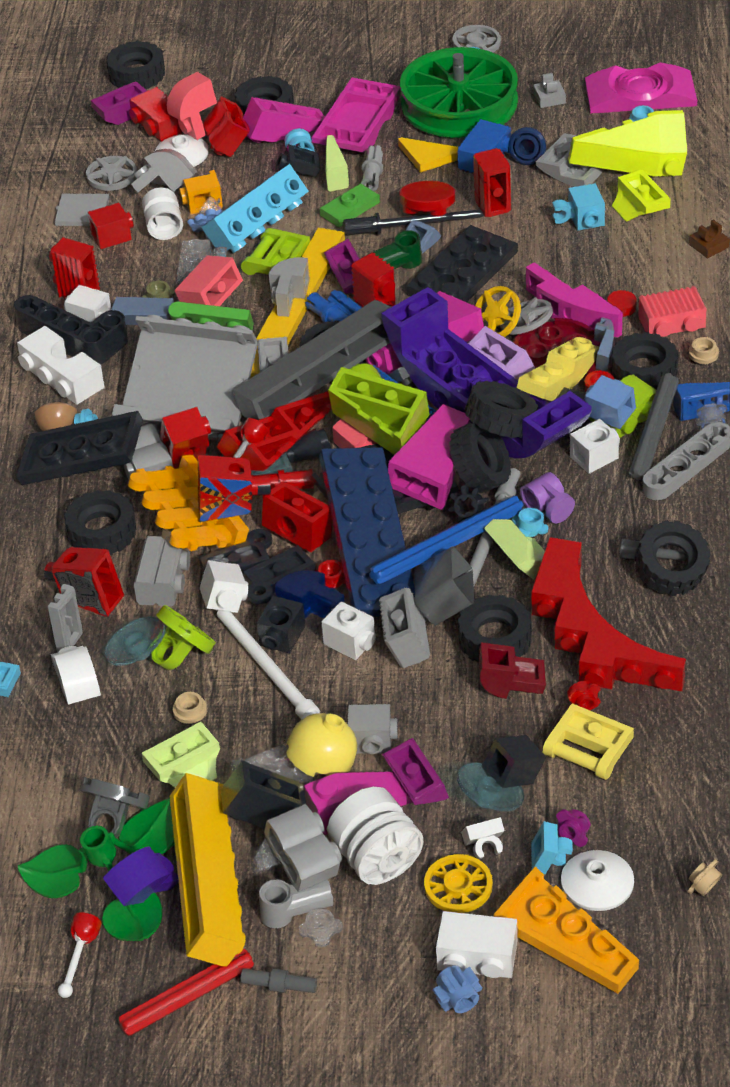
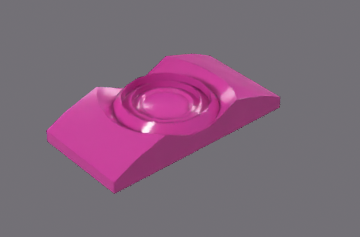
M659 62L649 68L628 70L615 65L585 77L590 114L632 111L635 107L642 105L649 106L652 109L697 106V97L691 71L680 66Z
M352 77L313 134L312 143L326 145L327 136L332 135L339 148L359 152L367 151L369 146L375 144L383 123L391 119L401 94L400 86Z

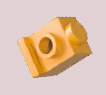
M215 170L209 171L208 175L183 179L184 187L179 188L182 205L187 204L190 214L205 212L208 209L223 208L221 187Z

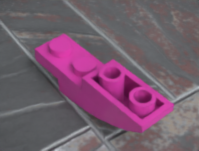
M535 262L526 267V290L537 297V299L550 302L553 309L551 318H568L582 322L591 327L595 333L596 324L600 323L601 318L604 317L612 321L614 337L622 335L623 312L616 306H613L583 284L572 289L568 284L562 282Z

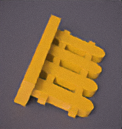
M194 455L182 456L179 469L165 466L164 470L145 471L142 468L137 469L135 473L130 475L128 486L135 491H146L143 494L142 505L150 510H160L157 512L155 519L156 525L163 529H174L171 531L169 543L172 546L196 551L200 546L217 545L218 548H227L246 542L249 528L240 516L200 522L198 507V461Z

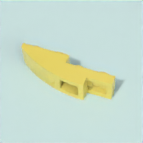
M576 337L549 351L545 364L519 377L517 388L552 402L558 398L564 387L573 389L584 377L597 359L599 347L593 345L589 339Z

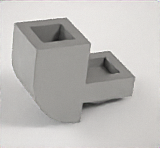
M159 149L145 157V160L151 167L149 168L145 164L134 174L136 180L131 185L137 192H140L157 176H160L171 191L174 192L184 183L183 179L191 178L197 170L181 153L172 149Z

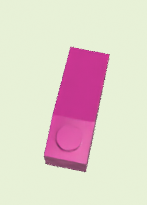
M251 97L243 119L250 128L247 137L257 143L284 140L285 136L293 129L300 128L308 132L316 131L325 118L323 113L317 108Z
M393 772L335 773L304 785L306 805L312 813L317 812L321 817L324 825V832H322L324 835L328 834L327 826L329 819L336 808L345 799L361 789L373 786L385 788L400 806L412 803V800Z

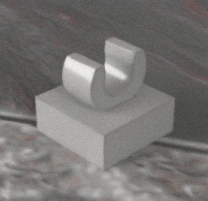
M553 73L543 74L542 83L533 84V94L540 108L566 103V93L559 80L553 81Z

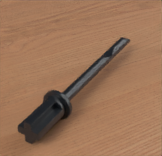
M478 209L450 212L442 216L428 214L380 219L379 213H375L371 217L344 219L343 227L345 235L362 233L381 235V228L409 225L412 219L422 223L481 218L484 214L482 210Z

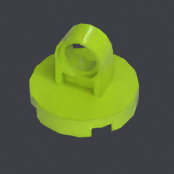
M163 605L155 614L168 626L154 644L151 652L152 660L167 670L177 668L194 646L207 654H210L216 642L174 609ZM173 646L171 655L164 660L163 657L166 650Z

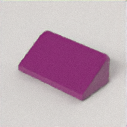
M346 239L325 251L324 254L344 293L348 294L354 292L351 265L360 258L350 240Z
M413 738L382 754L414 805L444 801L449 798L445 785Z

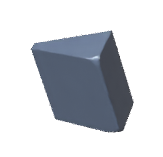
M412 219L406 229L419 234L422 254L441 237L436 228L416 219Z

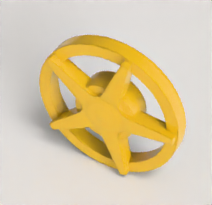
M496 286L485 290L475 306L482 309L484 303L487 302L482 318L483 321L486 320L488 322V328L495 331L496 326L502 325L506 320L510 321L507 327L498 333L506 337L513 331L519 321L521 304L519 297L513 290L504 286ZM506 292L499 301L493 300L492 295ZM510 298H512L514 303L512 317L508 316L509 310L506 306Z

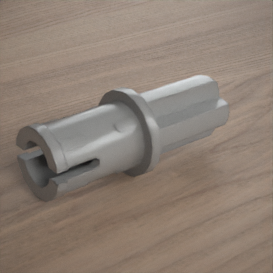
M380 145L368 147L366 160L362 164L363 178L361 184L366 186L368 183L367 188L372 191L378 189L379 176L383 172V151H381Z

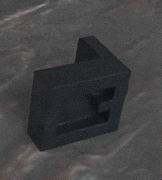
M290 144L287 145L284 154H279L276 162V169H279V171L290 164L294 171L301 175L317 177L321 169L319 153Z

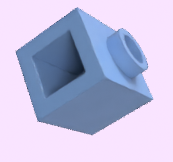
M603 375L600 376L594 385L587 389L585 394V402L592 406V412L589 417L596 420L601 419L604 423L621 429L636 409L634 388L625 385L619 380H613Z

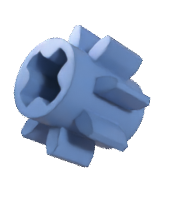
M450 966L437 976L436 983L438 986L433 988V992L445 1012L453 1007L456 1013H464L471 1010L478 1003L479 995L477 992L482 990V986L479 984V979L471 967L462 971L459 966Z

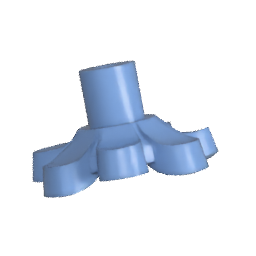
M208 209L205 212V216L204 214H198L194 217L195 219H189L187 223L193 232L197 233L203 230L201 228L203 225L223 211L221 209L217 211L215 209Z

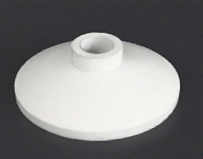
M189 135L169 137L160 142L155 151L159 149L175 150L185 156L193 167L202 163L209 153L208 145L202 138L196 140Z
M591 850L574 856L566 863L561 874V886L563 892L567 894V898L575 905L587 910L605 911L620 906L630 897L634 887V875L629 864L620 856L608 851Z

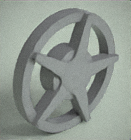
M469 25L458 29L454 33L452 43L453 47H463L458 43L461 42L466 44L465 47H478L495 52L501 45V36L497 30L489 26ZM471 32L467 36H461L465 33ZM483 32L489 33L494 37H487V35ZM494 44L489 48L486 47V45Z
M127 156L96 158V161L88 166L86 177L88 183L96 189L104 191L119 190L134 182L136 179L134 174L137 172V167ZM126 164L129 167H131L132 170L123 169L122 166ZM97 167H101V170L93 172ZM123 176H129L127 179L118 182ZM102 178L104 182H107L109 184L99 183L94 179Z
M534 297L532 300L520 303L521 313L517 323L518 327H515L510 334L526 333L546 323L553 314L550 302ZM514 306L508 308V316L510 317L513 316ZM506 320L500 325L501 330H504L510 321Z

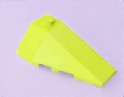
M683 110L655 111L648 113L647 118L633 122L629 119L623 121L622 126L609 130L604 127L572 137L568 162L569 164L629 173L643 169L650 176L682 175L687 156Z

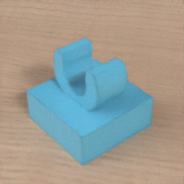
M544 821L531 842L532 869L537 867L543 874H546L551 864L565 866L566 854L571 855L573 852L571 839L565 837L558 838L557 824Z

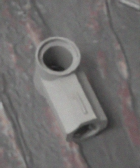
M278 879L265 882L259 891L260 920L270 928H282L290 923L293 916L333 906V896L328 879L300 892L295 889L292 883L288 884Z

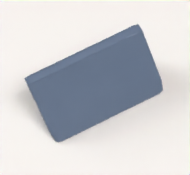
M116 297L112 310H117L124 314L126 325H138L136 316L147 317L148 315H157L163 319L172 320L168 308L174 302V299Z

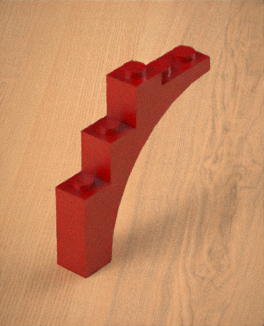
M550 537L532 589V615L557 619L555 624V649L581 653L579 660V682L588 681L591 684H598L600 688L612 690L615 680L682 691L685 682L686 659L661 653L639 644L609 624L588 599L580 579L582 542Z

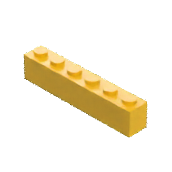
M185 773L170 795L186 955L216 965L228 966L235 955L243 950L245 933L242 931V907L239 905L238 879L235 877L234 869L235 854L232 851L230 838L231 826L228 823V815L223 813L221 788L224 784Z

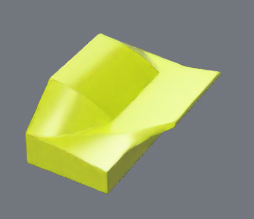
M641 169L618 177V193L612 207L627 222L642 215L670 208L671 199Z

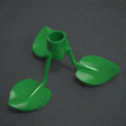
M170 798L158 802L132 817L123 826L119 840L115 838L112 832L108 833L104 827L91 826L82 833L80 837L82 848L79 850L72 845L64 844L43 851L32 860L18 865L22 878L39 895L47 898H62L73 893L79 887V873L87 870L88 859L91 864L98 867H106L109 872L113 868L112 862L116 856L115 846L129 854L148 846L151 847L154 853L163 854L175 844ZM152 893L144 903L123 906L119 899H116L109 903L104 910L102 917L104 928L115 939L143 941L152 936L158 929L162 920V904L156 893Z

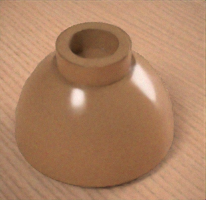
M48 403L35 411V420L42 431L74 424L77 410L67 403Z

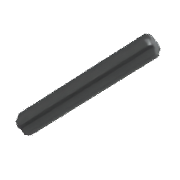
M666 373L660 379L629 471L630 476L637 481H642L646 472L650 470L679 383L678 377L673 376L671 373Z

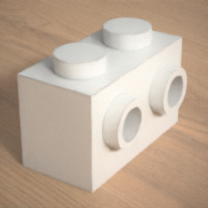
M443 911L436 945L437 970L443 971L447 967L456 965L462 971L471 967L475 974L485 975L490 978H512L518 942L517 919Z

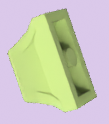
M493 519L484 529L520 570L532 579L536 578L545 550L534 538L526 537L511 520Z
M199 722L142 752V758L145 765L160 781L169 783L174 787L178 785L185 773L214 781L217 778L216 758L220 751V745L204 724Z

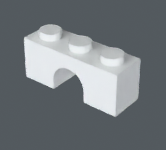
M43 326L17 342L19 350L18 360L21 366L26 371H31L44 384H49L62 397H67L76 405L105 388L101 365L83 352L67 359L63 338L48 327Z

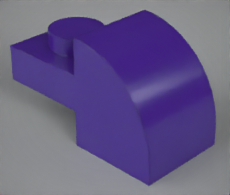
M150 846L130 854L103 877L123 906L144 903L152 893L172 890L179 883L178 876L173 871L172 863L160 853H154Z

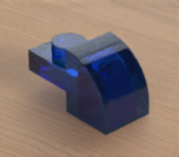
M304 570L294 572L282 578L275 585L276 597L303 603L305 619L311 613L325 618L341 601L344 602V594L334 588L327 587L325 585V574L317 571Z

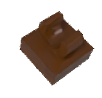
M714 219L711 220L710 226L705 228L701 225L697 232L689 235V245L707 259L730 246V238L722 233V226Z

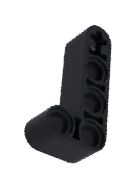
M21 296L14 302V310L20 332L30 335L46 326L63 338L66 354L71 357L83 352L101 365L128 343L125 316L120 311H106L94 321L89 322L36 296Z

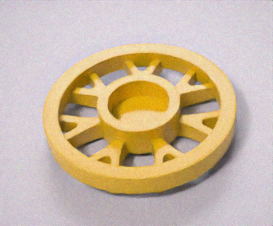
M454 854L440 858L428 868L425 874L424 889L427 898L435 907L446 912L466 913L476 910L489 899L492 893L493 881L489 868L479 859L469 855ZM454 863L456 869L447 872L444 866ZM468 865L477 868L472 875L465 870ZM434 875L443 878L444 883L432 882L431 879ZM485 879L487 881L486 886H473L475 881ZM445 891L447 895L440 899L434 895ZM473 893L479 896V898L471 901L467 896ZM453 898L462 899V904L450 903Z

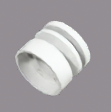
M373 786L361 789L349 796L336 808L327 826L329 839L336 843L340 853L347 858L349 865L355 869L356 874L366 884H382L404 873L415 862L421 853L424 843L421 831L403 813L401 806L393 796L382 787Z

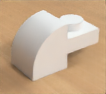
M67 646L60 649L58 653L51 654L53 666L59 677L62 692L68 705L101 695L87 647Z

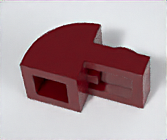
M481 642L479 647L480 681L486 691L504 699H507L509 690L543 694L546 687L544 660L515 656L513 646Z

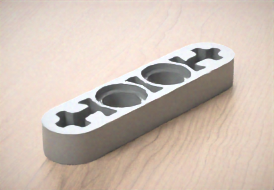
M723 422L708 424L646 472L643 477L644 495L652 500L667 498L730 448V426ZM693 450H702L705 452V454L693 455L690 452ZM673 466H682L685 468V470L673 471L670 468Z

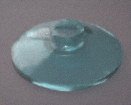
M152 616L139 618L128 623L118 630L107 643L105 648L106 659L109 663L116 666L128 665L146 659L162 641L165 635L164 623L159 618Z
M468 763L459 769L457 774L459 787L479 806L497 811H513L522 805L524 801L522 787L502 788L482 766L483 763Z

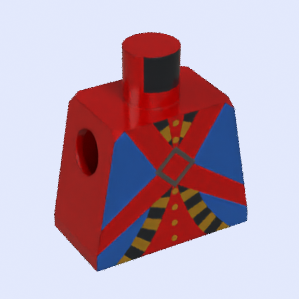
M198 455V507L200 522L249 514L252 511V496L270 495V476H252L248 459Z

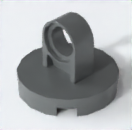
M87 777L82 778L79 791L95 796L88 820V827L96 826L99 817L110 814L115 821V826L111 831L115 838L120 835L123 829L129 806L146 810L150 796L141 792L138 794L130 792L129 788L93 778L91 780Z

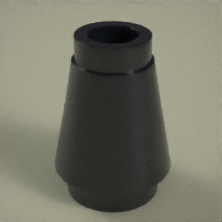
M314 428L299 439L286 453L290 463L319 458L321 449H331L324 428L319 430Z

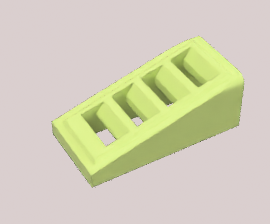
M328 135L326 140L325 166L327 188L330 192L345 189L349 186L348 166L332 135Z

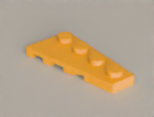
M537 867L531 870L493 914V917L517 919L518 938L619 994L639 969V959L607 930L599 929L585 910L582 908L578 910L569 902L567 894L557 885L554 887L544 879V874Z

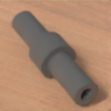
M243 968L241 973V983L269 987V990L273 992L286 993L287 990L315 993L317 989V978L289 975L288 970L273 968L271 972Z

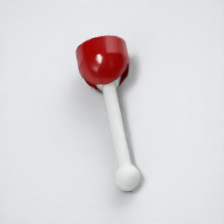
M76 913L71 922L70 933L77 943L65 981L58 987V994L63 998L70 997L73 992L71 983L83 945L95 940L100 932L101 920L90 913Z

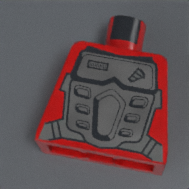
M70 547L63 552L56 562L47 563L44 569L45 579L56 582L60 594V588L63 584L73 586L78 607L108 617L125 596L108 549Z

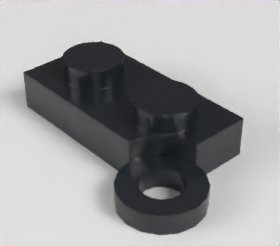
M254 529L248 533L246 542L199 556L200 567L204 573L208 560L238 564L243 574V571L270 559L266 549L272 545V535L266 529ZM256 538H264V539H265V540L262 541V542H256V541H254Z
M297 545L243 571L244 580L248 582L249 586L248 600L254 604L269 602L273 593L312 575L316 570L314 561ZM256 591H258L259 593H261V594H263V595H256V594H254V593H255Z

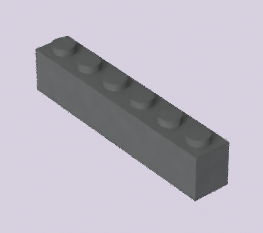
M373 300L233 389L232 391L241 414L246 418H254L256 420L269 417L276 407L304 399L335 379L341 367L350 369L389 344L390 340L385 331L381 313L391 308V306Z

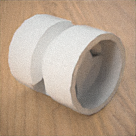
M162 187L154 188L147 192L142 200V208L148 232L152 237L159 240L174 238L181 232L183 227L177 196L170 189Z

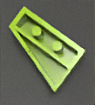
M344 367L340 368L328 389L332 412L394 455L425 424L430 415L426 391Z

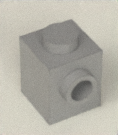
M390 704L349 705L348 725L353 730L357 739L356 754L386 753L391 750V739H398V719L391 718Z

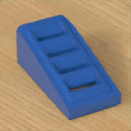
M730 382L678 384L673 398V407L680 421L730 411ZM728 394L727 400H723V395Z

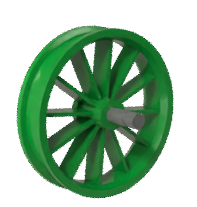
M453 47L427 53L412 61L401 75L402 113L416 128L442 137H467L480 119L504 125L512 118L518 106V94L516 91L518 86L517 73L511 63L505 58L483 49Z

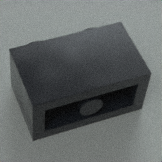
M243 760L221 788L223 813L233 819L256 825L265 830L267 820L306 804L304 785L302 783Z

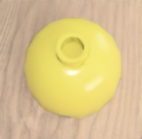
M316 713L308 715L295 725L286 743L288 745L286 753L295 767L314 777L316 772L327 776L335 773H349L357 752V739L353 730L340 716L335 714Z

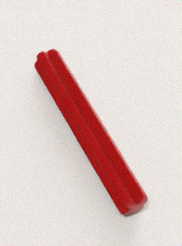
M244 948L241 953L235 955L228 966L213 964L120 1015L118 1021L122 1031L127 1036H131L241 975L243 968L252 969L254 962L250 953Z

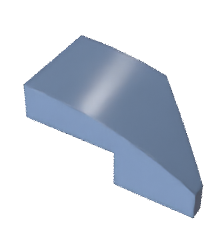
M604 317L595 326L594 340L601 342L597 352L596 369L607 372L613 348L614 326L610 319Z

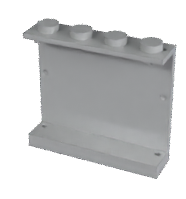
M148 315L147 317L136 316V322L141 329L123 405L114 404L112 416L139 411L143 418L142 426L151 423L157 432H161L163 417L198 407L201 417L206 416L211 427V434H208V439L221 440L226 430L239 426L242 414L232 390L250 379L258 346L253 330L241 325H236L233 328L223 327L215 322H205L204 324L192 323L184 318H177L174 321L163 319L157 315Z

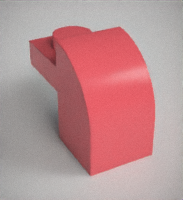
M199 72L185 77L172 88L167 101L168 114L178 119L179 127L184 134H188L196 140L206 136L199 112L217 103L211 79Z

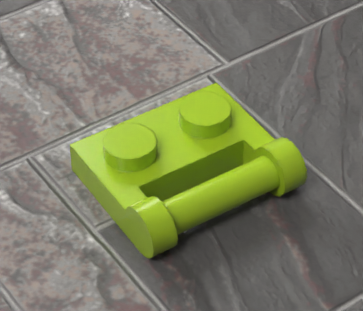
M267 228L262 233L261 241L253 253L241 263V269L248 275H254L256 272L269 275L270 270L277 263L290 258L302 257L310 243V237ZM270 247H272V249L270 250V252L268 253V255L266 256V258H265V259H262V258L264 257V255L266 254V252L268 251V249H269Z

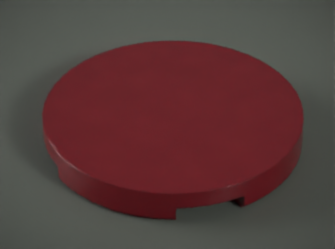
M554 318V321L546 322L532 331L517 334L513 340L514 344L526 350L535 369L546 363L549 351L576 337L589 339L593 345L598 347L601 345L600 342L594 340V330L591 327L568 318ZM596 360L583 378L596 370Z

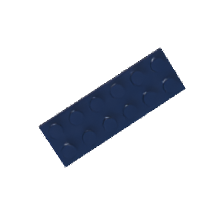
M383 447L321 449L319 459L350 605L372 617L382 616L380 610L381 603L379 602L381 597L404 588H410L413 597H415V586L411 569L382 584H376L369 576L372 566L406 550Z

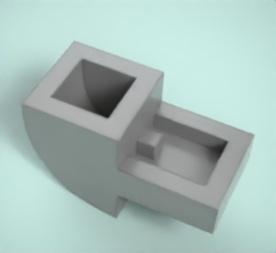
M308 258L286 259L277 263L270 270L269 282L272 304L277 305L278 316L289 317L293 299L306 298L310 281Z

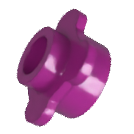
M576 809L560 810L556 815L558 819V838H569L576 846H585L588 842L586 833L591 826L589 818L583 812Z

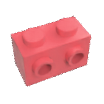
M207 255L174 291L180 302L221 306L241 284L243 279L233 257Z

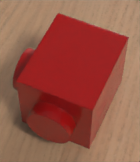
M120 203L88 212L91 235L100 249L132 240L130 228L134 227L133 219L130 212H125Z

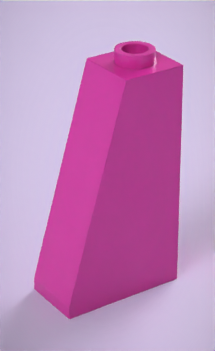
M441 291L437 292V294L448 301L449 330L466 342L472 340L484 327L481 308ZM391 343L366 358L368 364L375 365L376 368L378 367L387 375L403 367Z
M443 404L389 461L388 473L392 489L442 510L457 471L450 454V436L454 433L455 429L470 423V418L464 412Z

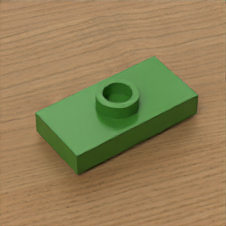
M360 183L320 208V216L337 227L343 226L344 219L356 218L379 204L380 195Z

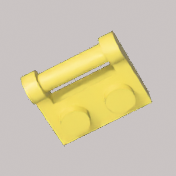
M572 703L546 739L542 752L551 758L558 756L592 770L597 777L607 780L613 771L614 765L633 739L634 728ZM566 739L598 752L603 756L599 759L562 742Z

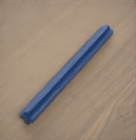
M513 495L372 566L369 576L376 584H382L431 559L451 546L455 547L486 531L484 528L493 519L508 520L519 514L524 504L517 496Z

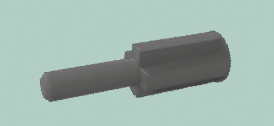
M622 538L619 547L620 558L634 559L640 541ZM659 548L656 557L685 561L687 555L684 551Z

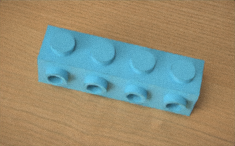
M288 164L201 228L220 255L229 249L232 253H235L247 244L244 240L246 237L250 236L251 239H254L264 232L265 228L263 225L269 222L270 225H273L283 218L284 214L282 211L287 208L290 212L302 204L301 197L309 191L292 166Z

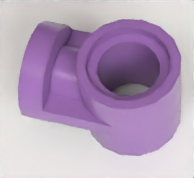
M551 472L541 475L520 489L521 499L526 508H535L541 512L546 510V517L552 523L563 522L574 509V499L569 494L564 493L562 483Z

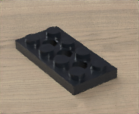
M469 225L406 286L407 295L412 296L429 287L436 293L441 291L464 302H468L518 253V243Z
M139 411L31 433L16 477L21 485L132 463L143 418Z

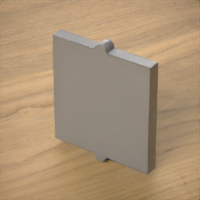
M62 194L59 206H56L55 226H90L88 212L108 206L109 194Z

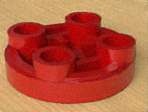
M418 181L407 184L400 189V203L403 206V212L406 214H415L423 211L430 212L433 216H442L447 213V208L455 202V188L444 182Z

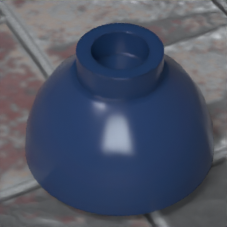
M532 127L518 129L509 139L508 148L510 155L519 164H536V161L546 152V140L543 134Z

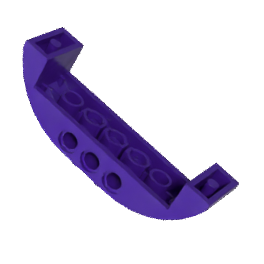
M429 287L381 313L385 331L400 363L405 367L418 389L426 391L427 399L437 409L444 404L466 413L465 406L471 389L477 382L495 381L517 388V379L449 330L448 301ZM571 391L550 403L540 397L527 393L538 404V410L522 419L523 437H500L503 439L506 449H508L510 458L529 457L580 427L590 416L592 406Z

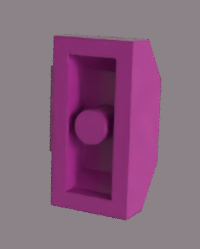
M135 81L92 99L91 106L106 122L119 125L131 120L129 115V109H131L130 99L147 90Z

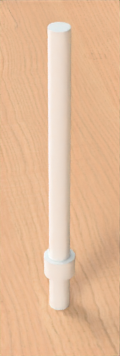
M218 610L217 617L295 706V712L302 720L310 714L320 713L319 708L311 699H306L235 616L229 611Z

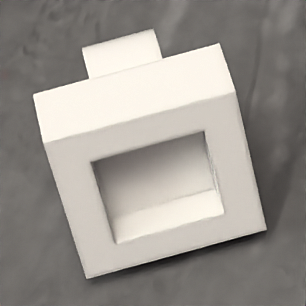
M501 817L466 826L461 832L465 846L474 844L473 853L477 859L484 857L482 851L484 843H490L493 846L495 855L502 852V842L498 837L505 830Z

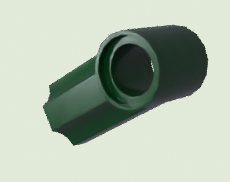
M411 230L398 233L395 236L394 243L372 252L379 256V258H383V261H386L394 269L399 267L405 269L415 268L422 263L423 259L420 236L417 232Z

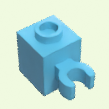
M596 183L568 188V202L565 200L552 202L555 212L561 211L552 214L556 224L565 223L572 218L577 231L605 226V202Z

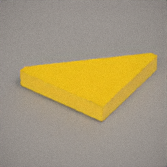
M403 137L398 138L399 148L420 173L458 161V147Z

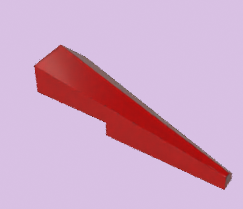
M327 391L276 407L271 416L259 419L258 421L263 423L269 432L264 440L249 444L240 458H246L250 461L251 470L265 471L332 410L329 392ZM243 425L228 429L223 434L217 448L225 457H233L243 443L240 432Z

